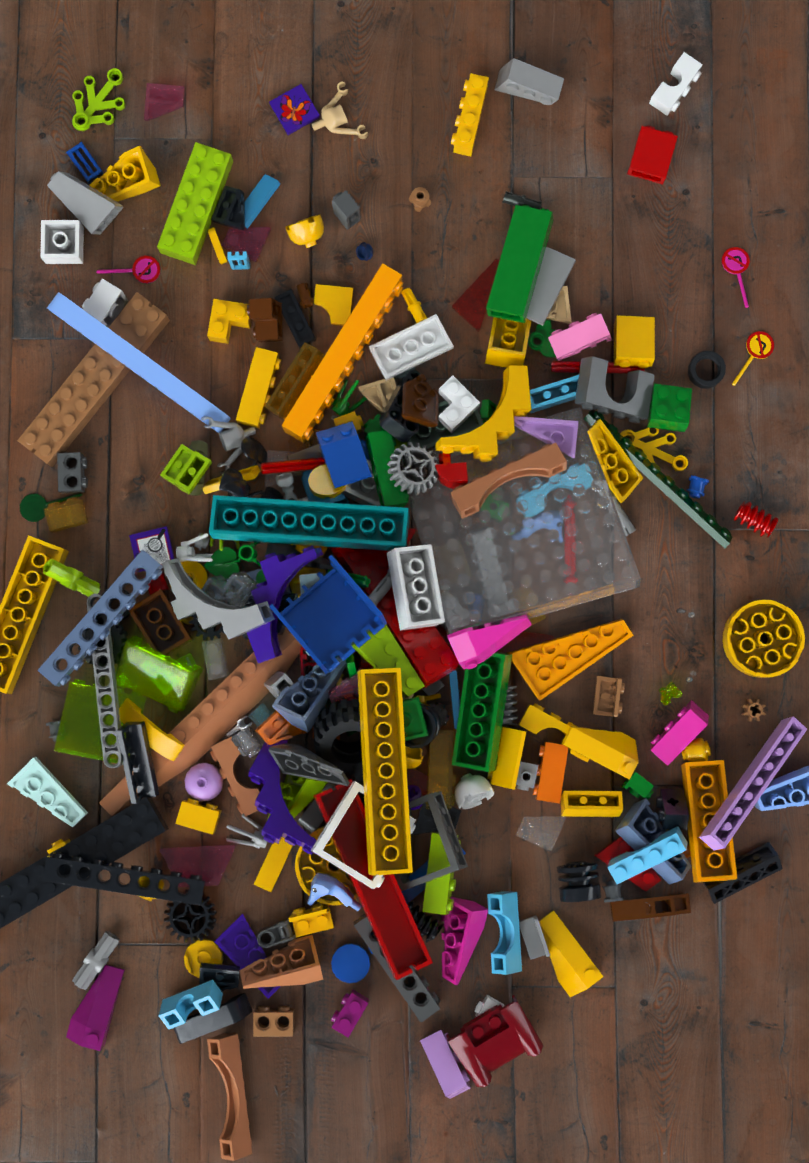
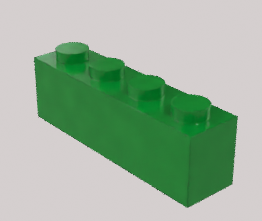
M385 430L369 432L365 437V442L380 506L404 508L407 501H409L407 490L401 492L400 485L394 487L396 480H390L393 474L388 473V469L391 467L387 466L388 462L391 461V454H394L396 439Z

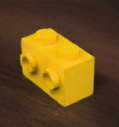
M188 798V800L181 802L175 824L213 835L216 832L222 810H218L216 805L207 803L204 806L199 804V800Z

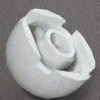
M469 773L461 777V781L455 787L454 796L459 809L461 807L463 809H470L482 804L481 800L485 797L489 800L495 792L486 778Z

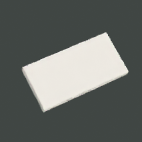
M437 314L369 346V350L386 381L454 348Z

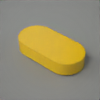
M212 227L207 231L219 263L222 265L227 263L216 230Z

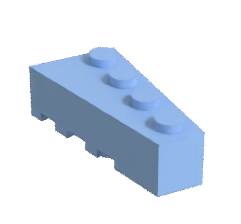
M809 765L773 779L755 804V807L760 811L809 804Z

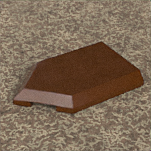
M422 373L415 379L403 384L402 417L405 420L431 428L437 427L439 393L435 388H431L426 381L427 378Z

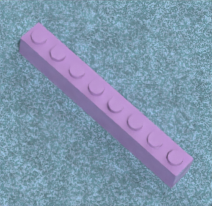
M794 716L780 721L699 838L711 849L718 850L727 846L807 731V728Z

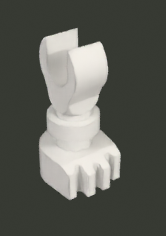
M291 473L277 475L275 477L276 483L285 492L284 500L293 498L295 501L298 500L297 496L293 493V475Z

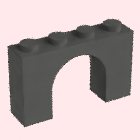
M594 356L581 359L575 404L582 405V409L586 410L596 409L600 414H613L614 418H628V421L632 423H640V420L648 419L654 374L641 370L628 372L624 396L617 403L610 398L605 386L608 361Z

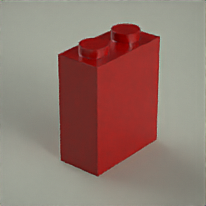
M641 126L627 174L663 184L678 136L670 131L662 132L656 130L652 126Z

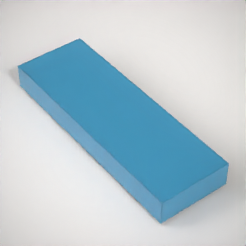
M267 174L262 177L244 202L245 228L247 229L280 186L278 180Z
M454 670L449 673L453 724L454 729H457L460 699L457 671Z

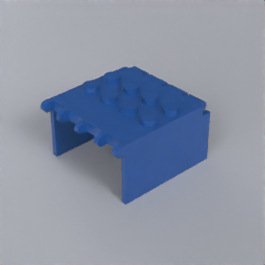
M332 555L329 556L333 569L325 576L318 572L317 576L320 580L309 589L305 584L301 586L305 592L294 602L288 597L286 600L290 605L279 613L273 604L269 606L325 674L330 673L340 665L336 659L338 656L344 661L355 652V649L352 647L354 643L360 648L371 639L367 634L369 630L375 635L387 624L382 612Z

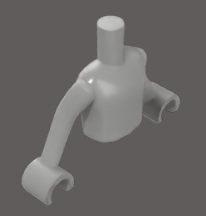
M203 416L201 420L209 419V424L204 426L205 428H211L212 426L228 428V430L219 433L222 446L226 452L237 448L225 463L222 462L217 465V467L225 466L226 471L242 453V440L256 434V430L254 427L243 430L235 422L214 421L211 417Z

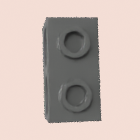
M81 452L57 453L58 491L62 494L85 493V488L88 487V479L84 472V469H87V458ZM76 459L77 465L74 468H69V462ZM77 478V485L70 487V480Z

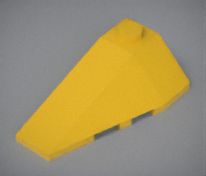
M141 146L124 152L113 166L110 165L100 178H96L89 185L116 202L146 193L161 186L156 168Z
M554 910L539 921L558 982L570 997L587 990L603 978V975Z

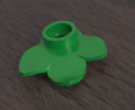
M546 320L543 326L538 324L536 331L530 334L528 345L532 350L540 351L543 356L553 358L556 355L548 337L552 336L551 333L556 330L551 329V321ZM534 339H539L540 344H535Z

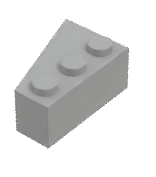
M513 58L500 69L494 90L538 101L544 105H552L559 100L564 78Z

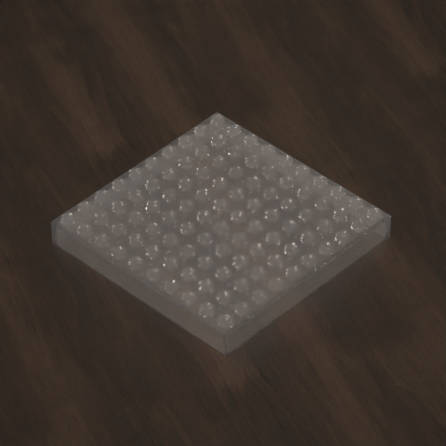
M580 407L544 417L546 419L578 421L575 458L562 453L567 461L566 470L550 478L525 476L507 481L497 487L487 497L480 511L461 519L451 500V492L454 489L444 486L439 480L433 483L431 489L427 488L425 493L420 491L418 495H415L414 491H412L411 494H408V504L420 544L432 545L445 618L444 623L448 635L469 627H473V630L481 629L486 623L498 625L504 619L525 614L530 619L640 587L641 578L603 470L588 435V428ZM514 426L515 432L508 439H497L498 454L491 461L482 462L480 459H474L473 452L462 454L461 451H454L451 453V463L467 462L469 484L477 477L482 478L494 469L499 470L505 467L510 461H518L527 453L539 451L546 443ZM436 448L431 449L433 450L431 456L437 457V460L434 463L439 464V454H441L442 451H436ZM404 458L400 460L401 470L405 468ZM426 467L422 469L424 480L427 477Z

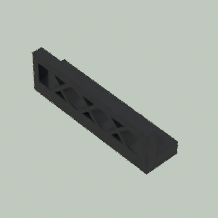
M145 721L126 722L116 730L131 804H137L143 797L158 796L159 790Z
M767 842L735 859L737 879L703 882L708 890L712 902L715 904L783 868L778 853L770 842ZM775 862L776 865L767 868L770 864ZM757 872L756 875L750 877L752 873ZM740 880L738 884L733 886L734 882ZM723 889L721 893L717 895L714 894L715 892Z

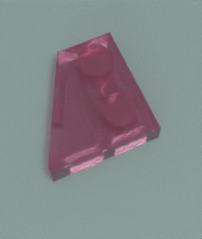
M147 83L144 120L150 121L183 108L185 87Z

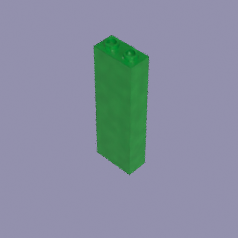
M515 205L486 306L488 316L525 323L554 221L553 213L548 209H535L528 205Z

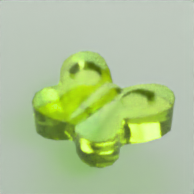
M670 682L667 687L659 689L661 693L660 701L663 705H668L671 698H680L683 694L673 682Z

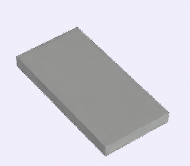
M546 247L526 319L542 326L544 325L576 259Z

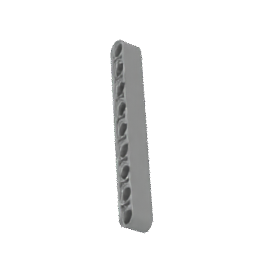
M92 594L88 597L87 612L93 607L94 600L101 598V595ZM102 614L99 616V618L102 617L105 624L107 621V616L105 614ZM110 628V634L105 638V645L99 647L96 644L97 649L92 653L103 761L109 768H118L123 765L116 730L121 727ZM89 629L90 639H92L94 632L92 629ZM106 656L108 663L102 667L99 664V660L101 657ZM107 675L110 678V683L107 686H103L101 679ZM106 695L112 697V703L108 706L103 702ZM109 714L114 717V722L110 726L105 721ZM110 734L116 736L114 745L108 743V736ZM112 754H116L119 758L115 765L110 762Z

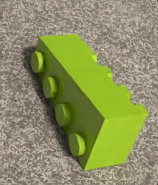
M384 625L385 627L375 635L369 630L367 634L371 639L360 648L355 643L352 645L359 655L373 666L374 669L401 668L402 697L404 698L425 687L388 626Z

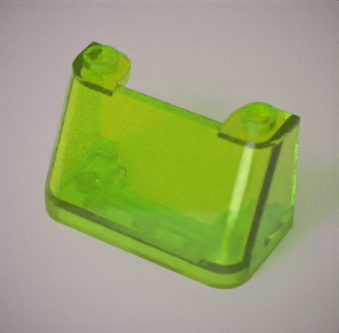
M134 635L127 639L115 673L116 684L122 688L128 687L168 706V710L174 713L184 711L204 668L196 664L194 667L187 666L188 663H181L150 648L147 643L142 645L143 639Z

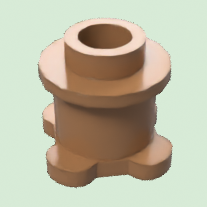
M423 187L415 188L409 197V202L413 203L415 211L420 212L422 208L431 205L429 192Z

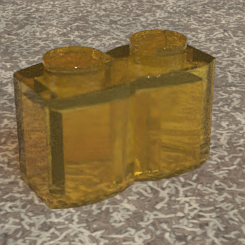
M72 497L63 504H59V502L48 504L44 512L49 531L54 533L89 523L82 499Z

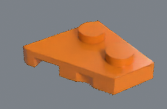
M276 710L255 730L268 745L307 733L291 725Z

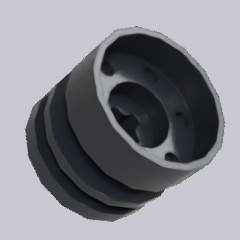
M576 861L558 866V873H566V875L559 876L558 880L567 882V885L559 887L560 901L582 902L601 898L600 884L591 883V879L599 877V873L590 872L598 869V864Z

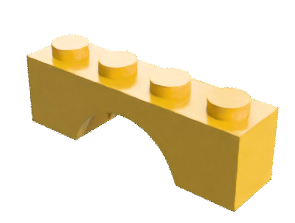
M536 703L533 706L530 704L527 706L518 723L519 726L534 734L545 728H556L566 735L570 726L578 727L571 722L567 724L561 722V717L552 712L548 715L543 712L545 708ZM569 748L568 753L588 763L589 758Z

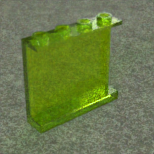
M74 679V682L69 681L54 751L103 761L95 683H93V686L85 685L86 681ZM117 688L119 708L124 700L129 698L142 709L141 713L143 714L147 697H143L141 692L132 691L131 694L124 693V689ZM106 695L103 699L106 706L112 703L110 695ZM111 714L105 719L107 725L110 726L114 722V717ZM110 734L108 736V743L114 745L116 736ZM112 754L110 762L117 764L119 758L116 754Z

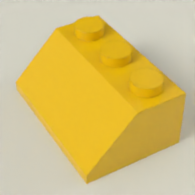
M502 727L496 770L488 772L487 775L490 784L515 790L526 731Z

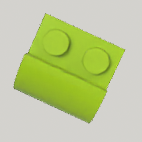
M181 444L160 476L177 486L181 491L191 494L212 464V461L197 451H193Z

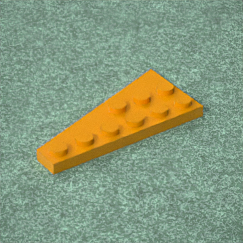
M619 619L507 654H512L513 664L537 700L540 701L631 638L633 634L625 621Z

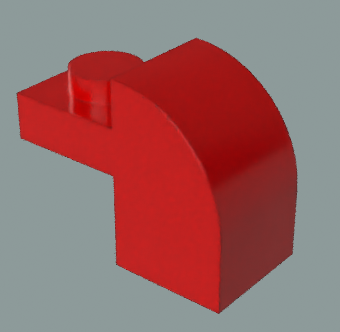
M451 453L439 454V464L435 465L438 474L437 478L441 484L451 489L467 485V462L451 463Z

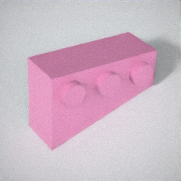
M591 314L586 317L587 320L581 323L576 321L571 323L568 329L563 331L558 329L551 333L552 336L548 337L558 361L578 354L588 347H596L597 343L604 340L607 342L612 341L602 314Z

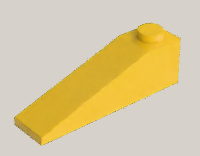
M598 419L587 432L610 490L619 502L623 503L642 481L643 476L602 420Z
M570 726L561 743L629 780L638 764L636 740L619 731L613 732Z

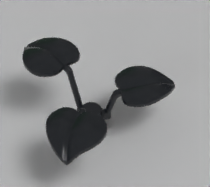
M246 437L242 440V452L248 459L253 460L252 466L257 465V462L260 464L267 462L268 455L266 449L259 441L252 437ZM234 468L227 469L222 475L219 490L227 491L228 496L251 498L261 494V498L284 500L282 494L273 487H267L265 491L259 490L250 493L251 488L249 484L243 479L242 474Z

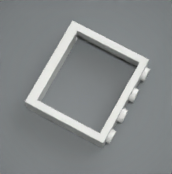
M353 781L311 851L371 889H375L376 887L379 888L385 879L383 875H374L372 880L323 850L358 792L364 794V786ZM409 815L410 834H412L416 827L414 824L416 819Z

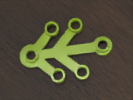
M113 68L108 71V82L97 96H95L94 89L96 86L95 79L92 76L84 78L89 103L85 111L83 108L84 94L80 90L73 92L72 97L76 105V114L73 116L72 124L76 130L85 131L91 124L97 123L111 125L114 123L112 113L105 112L103 115L92 116L93 113L98 110L112 108L121 111L125 108V101L121 97L103 101L114 86L120 85L123 82V75L119 69ZM115 76L119 77L117 81L113 80ZM89 80L93 81L91 85L87 84ZM77 95H82L80 99H76ZM118 102H123L121 106L116 105ZM107 116H111L109 121L105 120ZM81 120H85L84 124H79Z

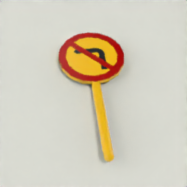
M757 331L748 337L746 348L751 356L732 385L735 386L753 358L764 359L773 352L774 341L768 333Z

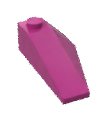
M527 614L504 619L498 625L486 623L481 629L465 628L449 634L447 637L463 669H472L477 664L484 662L532 624Z
M451 897L454 900L452 911H449L447 915H441V921H444V933H441L442 940H444L442 977L454 985H458L484 929L488 909L474 901Z

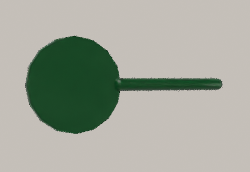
M82 493L49 502L41 495L29 494L20 503V513L27 521L38 522L47 515L49 505L81 497Z

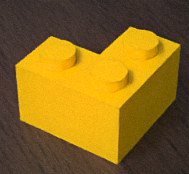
M213 299L207 333L209 340L229 344L231 326L250 329L252 319L247 314V305L249 304Z

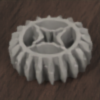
M412 442L408 443L407 446L402 444L400 449L396 448L394 454L390 456L391 461L387 464V466L391 467L388 469V473L393 474L390 480H396L394 487L400 485L401 492L407 489L408 494L414 491L415 495H418L420 491L425 493L427 488L431 489L433 483H436L438 480L435 467L438 463H434L437 457L431 456L433 450L427 452L426 446L420 448L419 443L413 446ZM402 457L405 460V468L403 470L400 469V460ZM424 467L427 468V477L425 480L423 478L424 474L422 472V469Z

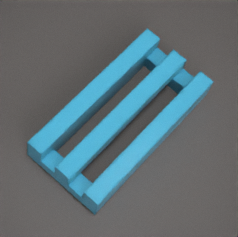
M243 251V255H240L239 252H235V255L227 252V258L232 270L250 269L247 251Z

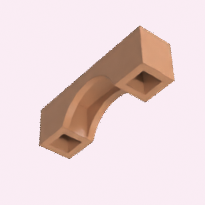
M231 736L211 746L213 751L210 754L215 762H219L221 766L219 772L223 779L227 778L230 784L228 790L231 796H236L239 802L236 804L239 812L248 816L258 811L255 806V800L261 789L243 785L236 776L235 765L242 751L235 737Z

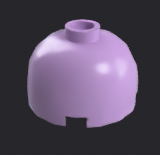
M198 763L191 767L184 780L185 789L193 799L201 802L214 799L223 788V778L219 769L209 763Z

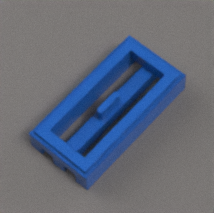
M82 142L66 152L88 184L91 183V180L98 178L97 176L104 174ZM81 148L97 171L93 172L78 149ZM74 152L77 154L79 159L87 168V170L91 174L90 176H87V174L84 172V170L79 165L77 160L74 158V156L72 155Z

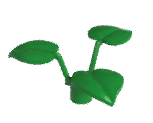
M261 542L241 546L238 552V559L236 551L232 548L223 547V551L218 549L211 556L213 561L206 562L204 567L211 574L223 579L233 578L239 573L240 567L238 563L242 559L248 562L253 561L261 567L260 561L256 559L258 552L254 548ZM263 570L257 573V584L266 581Z

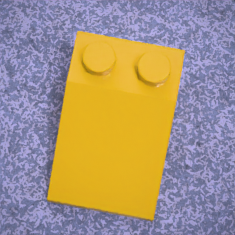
M493 317L485 364L505 368L509 365L523 366L531 320L526 319L525 323Z

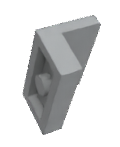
M537 916L520 920L519 927L530 960L544 955L549 957L550 953Z

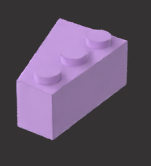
M440 1030L420 1040L445 1096L451 1099L471 1088L468 1083L470 1079L465 1069H461L460 1060L447 1041L446 1035L448 1033L444 1034Z

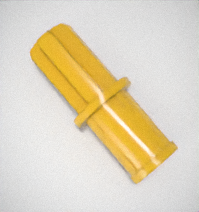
M410 288L404 289L401 294L408 305L407 310L411 312L416 323L427 319L422 310L421 302L417 301Z

